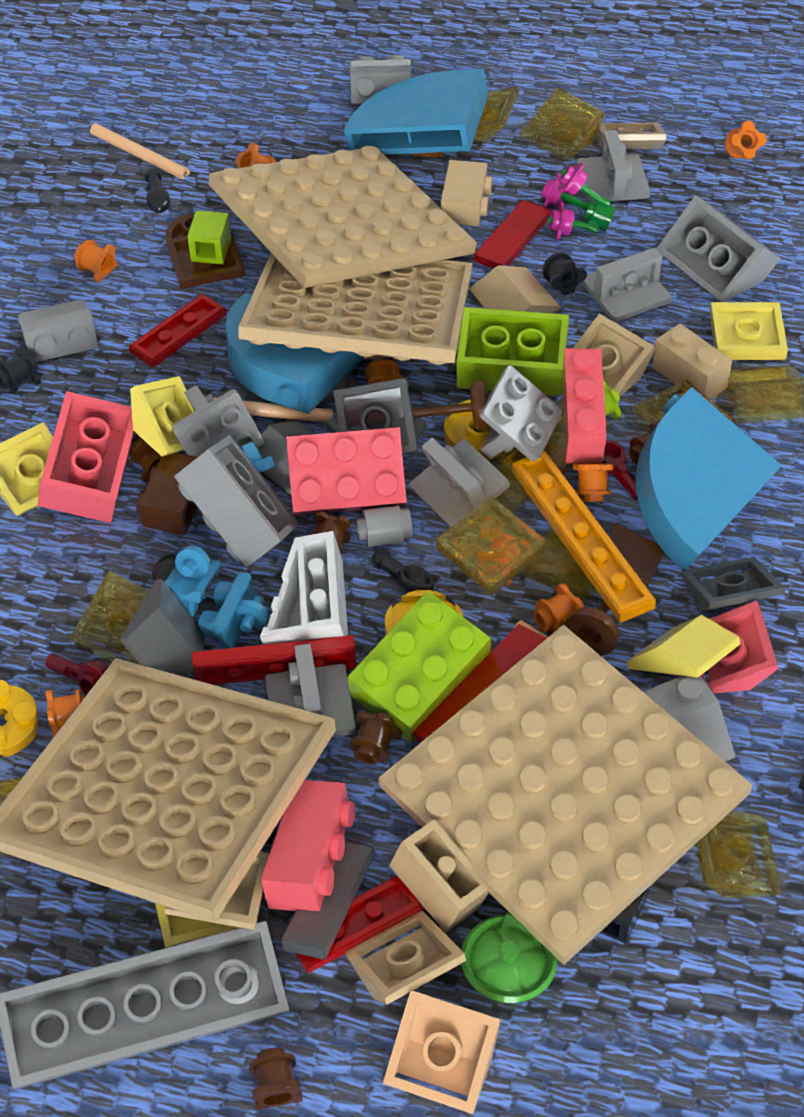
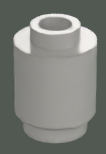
M399 505L366 509L362 510V518H356L358 540H366L367 547L404 543V539L413 537L409 508L400 509Z

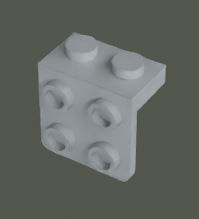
M82 300L27 311L18 316L28 355L32 356L35 362L99 348L90 308L87 309L85 302Z

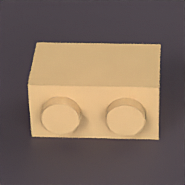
M449 161L441 198V210L445 211L458 225L479 227L481 216L488 215L489 197L485 196H491L493 177L487 176L488 163Z
M678 324L656 339L652 368L679 388L687 392L693 387L707 401L727 389L732 359L682 324Z
M435 819L403 840L389 865L445 933L477 911L490 891V887L474 871L473 863Z

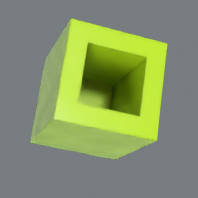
M196 210L187 236L191 262L224 263L231 242L229 213Z

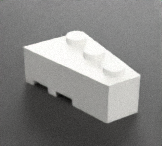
M330 531L296 537L281 576L283 583L278 597L274 596L271 604L272 614L268 626L263 627L260 635L263 645L348 636L343 559L334 532Z

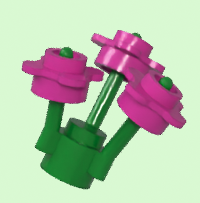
M583 163L575 164L574 166L568 165L561 173H558L555 180L549 179L543 186L541 196L546 198L543 207L547 208L551 204L558 208V211H552L549 218V229L554 230L555 240H559L561 235L569 236L572 227L586 229L595 234L598 229L606 231L615 213L616 207L610 205L611 200L602 197L585 184L588 173L583 170ZM581 190L595 201L590 200L589 203H586L571 195H575ZM563 200L585 210L583 218L588 221L574 220V210L564 209Z

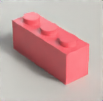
M565 348L562 370L565 460L567 464L603 463L606 444L602 352L601 349Z
M304 780L287 807L261 877V884L269 909L320 911L324 895L330 896L334 887L333 867L335 861H341L343 858L346 828L352 827L355 819V804L353 801H349L345 783Z

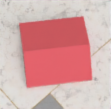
M758 601L710 618L713 622L739 636L740 639L739 646L707 670L710 678L709 683L706 682L705 674L701 675L713 694L751 690L779 669Z

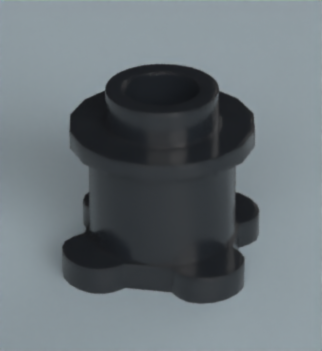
M557 252L546 259L542 268L543 277L553 289H560L563 296L574 293L578 284L587 277L586 270L584 268H577L572 258L564 252Z
M22 346L15 349L17 356L7 361L0 360V386L4 390L10 388L13 393L18 391L19 386L29 381H32L35 385L41 383L35 360L25 352Z

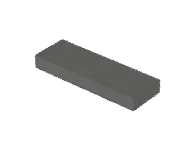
M345 842L343 858L341 861H335L333 867L334 887L330 896L324 895L320 911L296 909L281 940L283 950L326 959L374 858L372 847Z

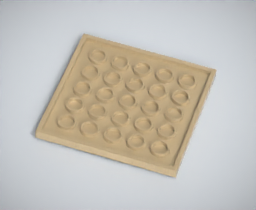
M364 146L362 149L349 151L338 150L335 153L324 155L313 154L306 158L293 160L282 159L280 162L269 164L256 163L250 167L226 168L223 171L209 173L208 185L304 288L475 254L477 242L375 146Z
M271 253L239 324L238 339L249 340L250 343L256 345L267 343L284 344L292 349L303 347L320 348L328 353L348 351L355 352L364 357L384 355L391 356L393 359L400 361L420 359L427 360L429 363L436 365L455 363L463 310L466 306L473 263L441 260L304 288Z
M565 625L561 626L378 778L379 786L421 827H424L434 819L473 863L474 871L490 887L489 893L563 965L742 802L752 790V784Z
M115 658L1 804L0 852L216 922L335 733V720L331 717Z

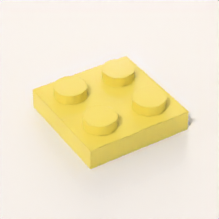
M711 302L709 313L714 347L732 360H786L788 347L780 302Z

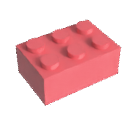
M66 391L41 478L37 506L112 523L135 433L133 431L132 407Z
M400 427L286 437L293 516L311 515L319 511L335 513L397 505L404 507L406 505Z

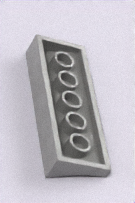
M266 921L256 923L255 930L238 928L0 993V1029L11 1084L14 1090L289 1013V1006ZM247 965L253 967L258 972L257 976L259 979V988L256 995L244 1004H232L224 1000L220 994L227 998H238L245 996L251 990V971ZM232 966L244 971V973L236 972L231 974L225 981V989L221 986L219 981L220 975L226 969Z

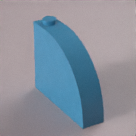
M484 69L428 73L398 82L376 93L357 108L345 125L344 132L349 150L362 149L364 146H375L383 154L470 151L488 98Z
M243 294L230 309L226 320L228 362L236 379L255 395L270 402L309 414L339 384L347 372L349 374L365 358L355 352L338 351L328 353L320 348L303 347L292 349L284 344L267 343L256 345L250 343L249 340L238 339L239 324L252 297V294Z
M693 387L682 397L675 394L662 408L665 415L646 440L640 453L636 470V491L644 521L660 548L677 566L684 570L698 558L782 466Z

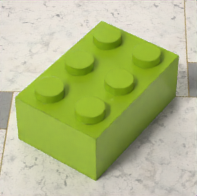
M464 307L456 361L457 388L471 389L473 382L485 380L487 390L493 391L503 370L511 365L545 395L562 396V370L564 350L567 348L569 315Z
M427 591L347 677L350 696L373 714L382 712L391 716L395 726L403 731L402 737L413 743L416 740L413 731L491 652V638L430 591Z

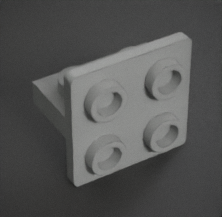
M391 55L386 57V60H374L371 56H360L356 60L350 61L351 106H360L385 88L411 78V60L404 59L400 55Z
M617 130L604 131L602 157L579 158L577 160V165L583 163V170L588 173L585 184L602 197L611 201L646 199L650 197V188L640 156L638 154H626L625 143L620 142ZM585 194L588 203L590 200L595 201Z
M656 248L596 267V272L587 275L586 279L581 282L613 322H618L671 303L672 299L671 294L659 282L662 254Z
M509 365L503 370L480 413L481 419L492 427L480 451L491 459L503 450L507 453L516 447L532 462L538 460L562 414V409L514 367Z
M197 385L184 392L195 412L172 426V430L187 455L199 457L207 449L229 435L239 447L252 441L257 448L264 444L263 437L235 389L230 390L217 399H214L211 394L204 397Z
M433 437L421 446L430 466L409 483L411 490L452 531L459 530L510 486L508 479L466 439H461L453 447L448 444L442 447Z
M311 643L294 646L296 662L288 663L289 671L271 673L265 676L268 700L334 718L336 731L332 737L355 734L356 724L345 665L336 664L314 667Z

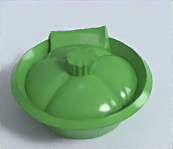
M509 911L505 915L494 916L480 922L470 931L462 946V951L467 961L461 964L467 980L479 993L495 1001L517 1003L532 999L549 986L557 970L558 959Z

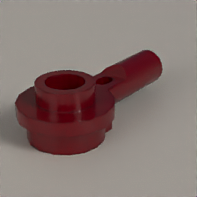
M606 440L603 463L613 464V470H608V475H613L635 501L638 500L636 479L627 470V457L624 448L615 441Z
M54 653L50 654L45 662L47 668L77 680L80 689L86 695L109 667L100 660H89L86 663L77 664Z

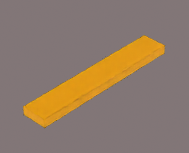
M543 451L540 458L534 462L527 457L513 462L512 473L617 620L622 623L654 610L656 599L547 452Z

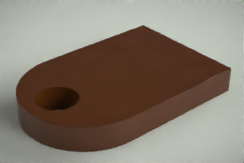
M195 213L181 216L168 226L165 234L166 244L180 289L245 276L244 266L232 232L231 242L223 264L191 262L187 237L190 230L188 227L191 226Z

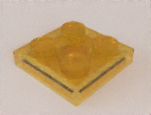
M492 496L436 539V549L490 595L538 558L547 548V541Z

